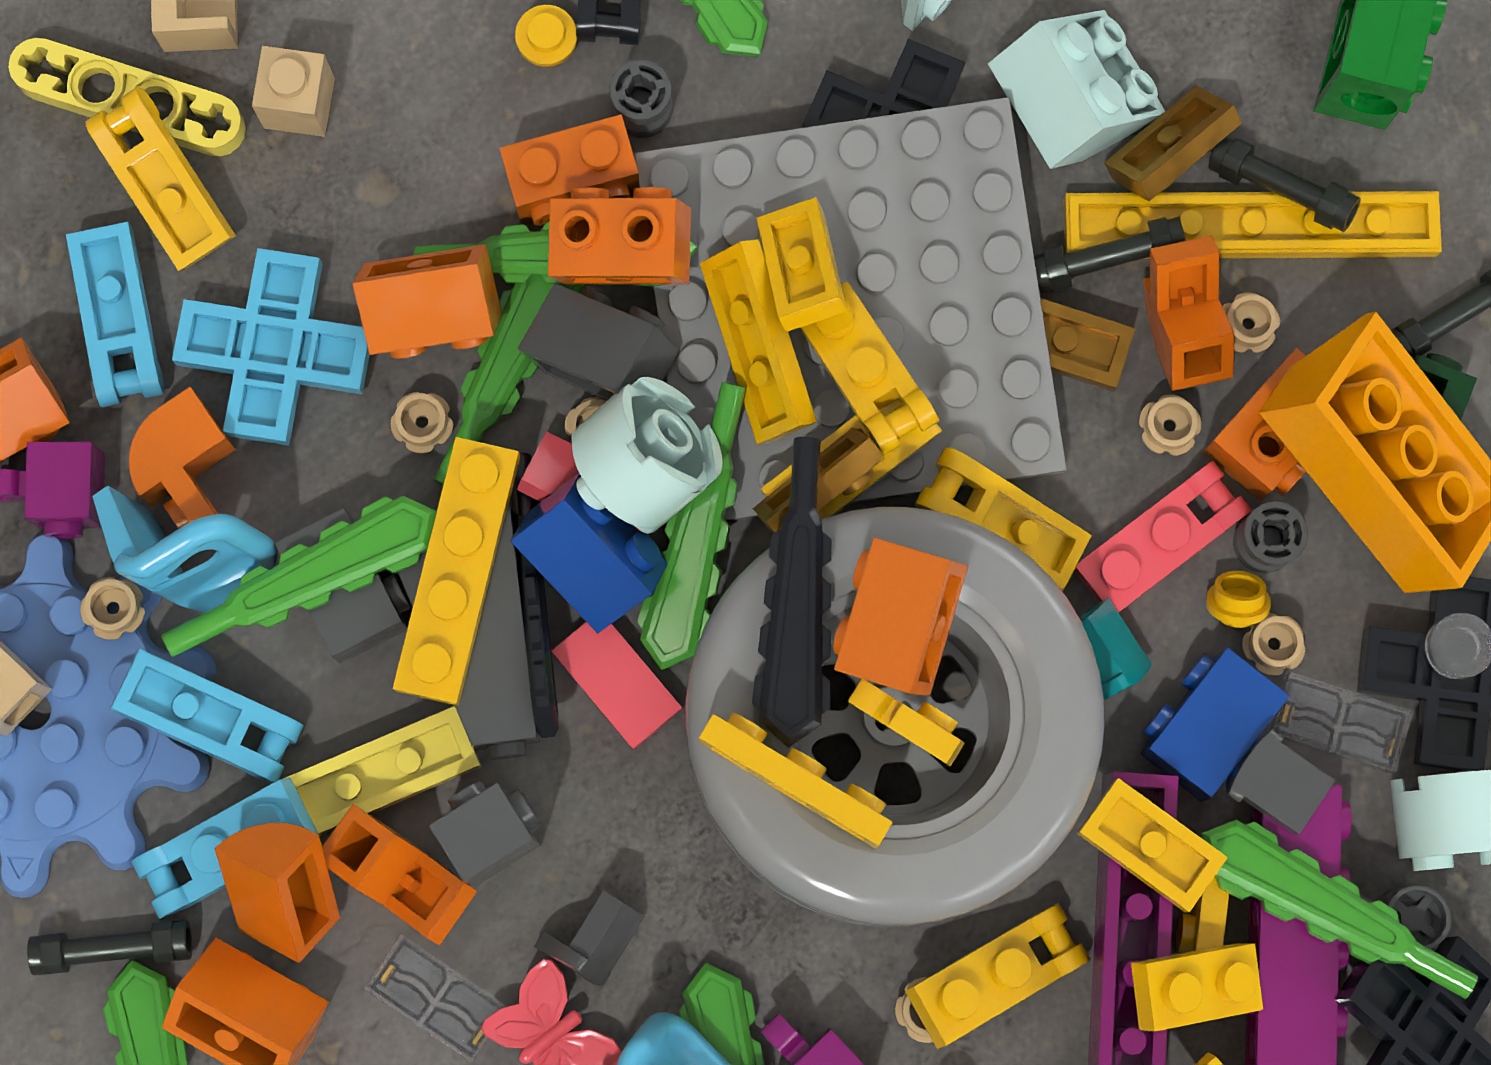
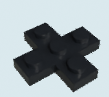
M908 39L884 94L826 70L802 128L946 107L949 105L963 73L965 62Z
M1468 577L1462 588L1432 591L1427 634L1372 626L1365 628L1363 631L1357 692L1420 701L1414 755L1415 765L1464 772L1480 771L1485 768L1491 711V579Z
M1460 936L1446 937L1439 944L1435 952L1478 976L1477 983L1468 998L1460 997L1423 975H1420L1419 979H1417L1402 964L1385 963L1381 960L1368 964L1359 959L1334 1000L1380 1040L1379 1045L1366 1065H1491V1045L1474 1030L1491 1001V965Z

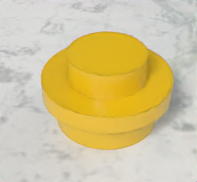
M539 5L529 9L522 15L516 26L515 39L518 50L528 62L536 66L553 67L563 63L572 55L577 45L574 20L565 10L553 5Z
M1228 571L1219 575L1215 580V584L1209 588L1206 597V608L1212 616L1223 624L1234 628H1245L1267 618L1270 613L1271 598L1266 591L1265 582L1257 575L1245 571Z

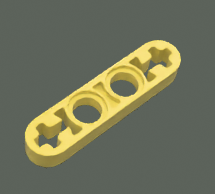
M32 38L23 41L15 47L10 55L8 68L11 78L25 95L34 100L91 118L102 110L109 114L121 106V97L138 86L148 95L155 92H165L172 96L174 102L173 110L162 122L178 146L209 156L220 157L231 154L239 148L245 138L246 126L243 116L233 101L221 94L43 38ZM46 57V60L56 72L68 76L67 93H64L66 86L60 78L41 74L37 81L34 82L33 77L26 70L28 65H40L43 58ZM98 73L108 74L113 77L115 82L114 91L107 100L92 103L83 98L82 88L89 77ZM192 101L190 109L194 115L205 120H214L218 112L223 113L225 121L230 126L228 131L217 130L213 139L208 138V133L203 125L186 119L188 102ZM185 122V130L180 131L181 127ZM136 126L131 129V131L140 133Z

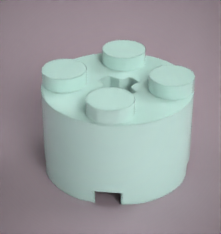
M639 378L633 384L629 383L621 388L572 433L573 457L581 475L576 483L577 490L582 499L592 508L597 510L607 508L615 516L635 526L640 531L647 534L654 533L708 488L711 482L721 473L722 453L716 435L709 424L700 431L696 423L688 415L695 406L676 388L656 378Z
M1491 770L1419 776V790L1405 791L1403 779L1390 780L1399 859L1412 858L1413 871L1453 868V854L1479 852L1481 865L1491 864Z

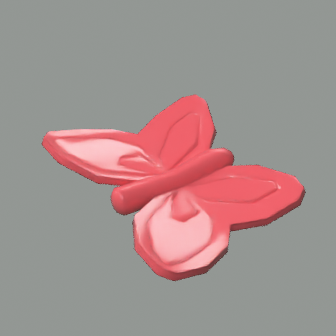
M544 958L529 970L519 989V1004L499 1009L486 1018L481 1027L485 1037L505 1048H523L519 1054V1061L523 1064L533 1062V1065H617L619 1056L623 1051L614 1038L594 1029L570 1032L582 1023V1017L578 1011L571 1010L560 1019L569 998L565 975L553 959Z

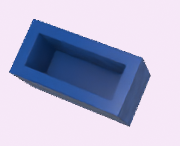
M578 473L532 508L510 541L598 634L653 593L668 563L661 556L656 543L647 534L638 532L633 525L621 520L607 508L597 510L589 506L577 490L576 483L581 477L580 473Z
M1229 648L1218 653L1214 659L1204 653L1181 681V684L1188 688L1189 691L1176 708L1173 709L1165 703L1142 731V734L1150 739V741L1140 754L1166 775L1178 776V784L1200 802L1213 797L1290 697V695Z

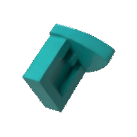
M1109 598L1089 608L1080 617V620L1093 647L1100 671L1105 701L1143 679L1152 663Z

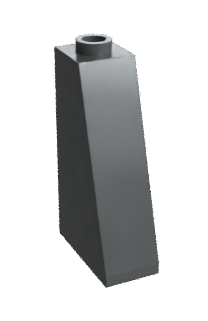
M510 507L507 509L459 706L454 705L471 746L477 751L487 749L489 760L527 755L526 744L541 743L540 736L536 732L532 711L517 550L510 541L515 534L513 513ZM427 552L421 554L419 564L398 572L412 606L414 605Z

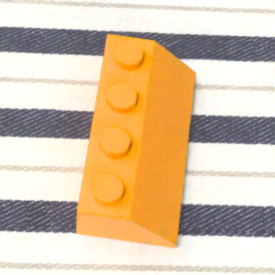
M1366 313L1292 365L1259 411V414L1404 593L1462 588L1491 542V459L1378 313Z

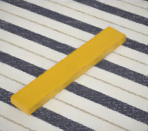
M1439 191L1350 192L1360 197L1361 202L1352 223L1345 232L1336 228L1329 229L1314 222V211L1274 192L1159 193L1150 201L1135 193H1066L1063 198L1064 252L1069 253L1149 231L1148 221L1163 217L1171 219L1179 216L1186 241L1212 235L1219 250V258L1437 257L1442 252Z

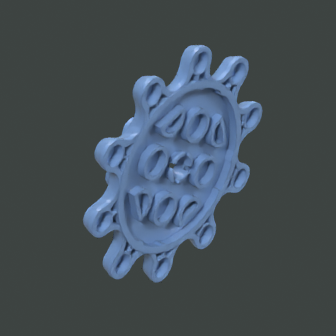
M44 532L33 537L28 544L25 553V565L21 575L14 582L6 586H0V640L52 688L46 696L51 704V715L44 726L36 730H27L20 722L7 737L0 734V882L5 891L19 898L33 897L43 890L49 878L50 861L53 854L60 846L68 842L80 841L88 844L95 850L102 863L113 870L126 871L134 868L131 861L146 852L145 838L136 825L134 818V807L139 796L147 789L156 786L168 787L185 793L196 791L204 785L209 777L210 764L205 753L109 710L137 651L142 649L211 682H214L217 674L216 662L207 650L194 646L172 657L168 650L157 647L151 641L148 633V620L163 597L137 583L135 584L143 594L141 607L145 610V616L139 628L132 633H123L122 637L117 640H106L95 635L94 628L86 625L81 617V602L89 589L81 586L75 578L73 547L68 539L45 537ZM120 575L117 580L122 581L127 578ZM115 602L110 603L107 608L108 613L116 614L119 611V604Z

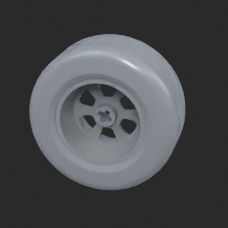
M875 507L821 519L822 532L832 539L831 562L822 568V577L831 584V608L822 614V624L831 631V656L822 663V666L836 665L838 655L834 653L833 649L835 634L841 620L846 615L850 616L858 591L853 586L855 567L863 551L870 550L873 537L969 565L942 657H951L964 672L971 685L969 695L947 703H937L931 696L909 694L871 681L868 682L916 712L923 701L957 721L958 725L956 728L967 729L975 736L976 742L971 756L960 773L948 772L930 753L890 728L881 731L876 725L878 720L851 703L842 711H826L822 714L821 726L790 748H787L759 722L760 711L752 704L755 676L765 670L766 662L758 653L760 628L771 621V611L763 604L766 580L774 576L777 570V565L769 558L770 548H768L736 577L720 598L706 622L695 650L686 695V734L690 763L698 792L714 826L735 856L771 889L803 908L832 919L875 927H906L928 924L969 913L994 902L1017 888L1036 873L1058 850L1072 831L1087 803L1100 763L1105 727L1104 696L1100 671L1093 647L1080 618L1068 598L1053 579L1030 556L1008 540L985 527L957 516L911 507ZM844 673L854 683L856 689L862 678ZM734 712L766 731L768 734L762 743L784 757L787 756L791 748H794L816 760L812 753V746L816 741L838 734H846L860 751L861 757L859 762L847 778L840 782L830 780L825 773L821 778L822 780L844 793L850 783L874 795L880 768L885 764L906 763L915 774L921 789V796L916 803L885 806L881 815L893 823L880 845L874 849L699 743V736L713 714L727 722L731 713Z

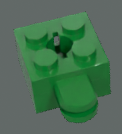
M1340 0L1313 112L1386 130L1399 112L1407 113L1415 93L1422 94L1428 83L1433 57L1424 55L1429 34L1436 35L1441 27L1447 0Z

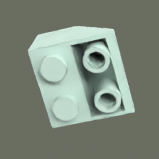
M1105 10L1039 21L988 63L1050 169L1084 161L1148 126L1165 112L1157 98L1158 91L1154 81L1145 71L1139 68L1126 46V37L1122 28L1116 21L1108 17Z

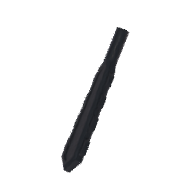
M814 437L794 438L790 509L782 520V528L771 535L769 558L777 565V570L774 576L766 580L763 604L771 611V621L761 626L758 653L766 660L765 670L755 676L752 704L760 711L759 722L787 748H790L821 726L822 714L830 709V680L822 674V663L831 656V631L822 624V614L831 608V584L822 577V568L831 562L832 539L822 532V521L817 512L821 440Z
M520 453L518 469L510 497L515 532L527 513L537 505L536 499L517 490L521 478L532 459V456L528 453ZM516 548L535 728L541 738L555 737L559 728V714L544 576Z

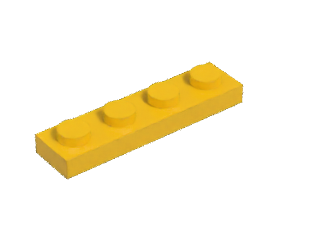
M455 437L392 688L394 691L459 706L518 469L519 451Z

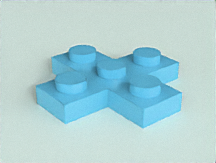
M257 248L246 309L183 300L172 361L177 366L233 374L223 433L226 436L289 446L301 385L363 395L370 357L363 327L313 319L323 267L320 258Z

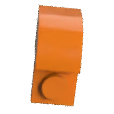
M1212 235L1151 248L1150 277L1143 279L1144 298L1156 352L1171 390L1175 391L1233 378L1234 331L1219 300V250Z
M188 387L157 408L142 422L132 440L129 453V471L136 492L152 507L170 495L172 499L164 503L163 506L178 528L195 519L219 514L195 478L236 450L203 400L191 387Z
M354 804L351 805L322 846L328 869L359 892L385 906L425 938L439 946L477 893L476 889L464 883L461 878L448 870L445 865Z

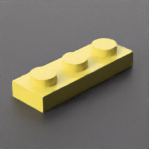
M453 706L286 778H291L319 836L333 831L352 804L369 814H373L481 768L482 765L475 748L471 746L457 710Z

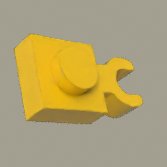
M861 679L848 700L855 707L949 766L952 765L965 744L962 740L952 735L958 722L923 701L916 712L864 679Z

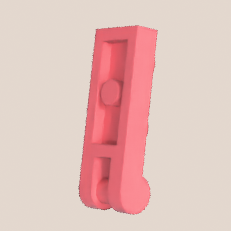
M1214 461L1205 465L1183 484L1077 563L1074 573L1098 603L1109 598L1118 613L1252 511L1241 495L1235 499L1220 480L1225 475ZM1200 495L1215 513L1204 524L1200 523L1187 506Z

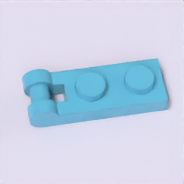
M123 222L66 234L92 379L99 405L107 407L121 404L122 397L142 393L144 398L164 395L165 384L157 357L133 227L129 222ZM133 352L136 369L116 373L112 356Z
M142 649L137 651L109 709L270 784L280 779L285 766L280 764L288 744H296L304 725L286 715ZM250 724L265 731L257 752L240 745Z
M291 778L279 779L167 843L151 849L131 861L139 879H147L156 899L151 901V904L159 920L171 917L226 887L214 848L234 833L259 824L288 823L304 827L318 834ZM183 860L192 880L179 886L170 866Z

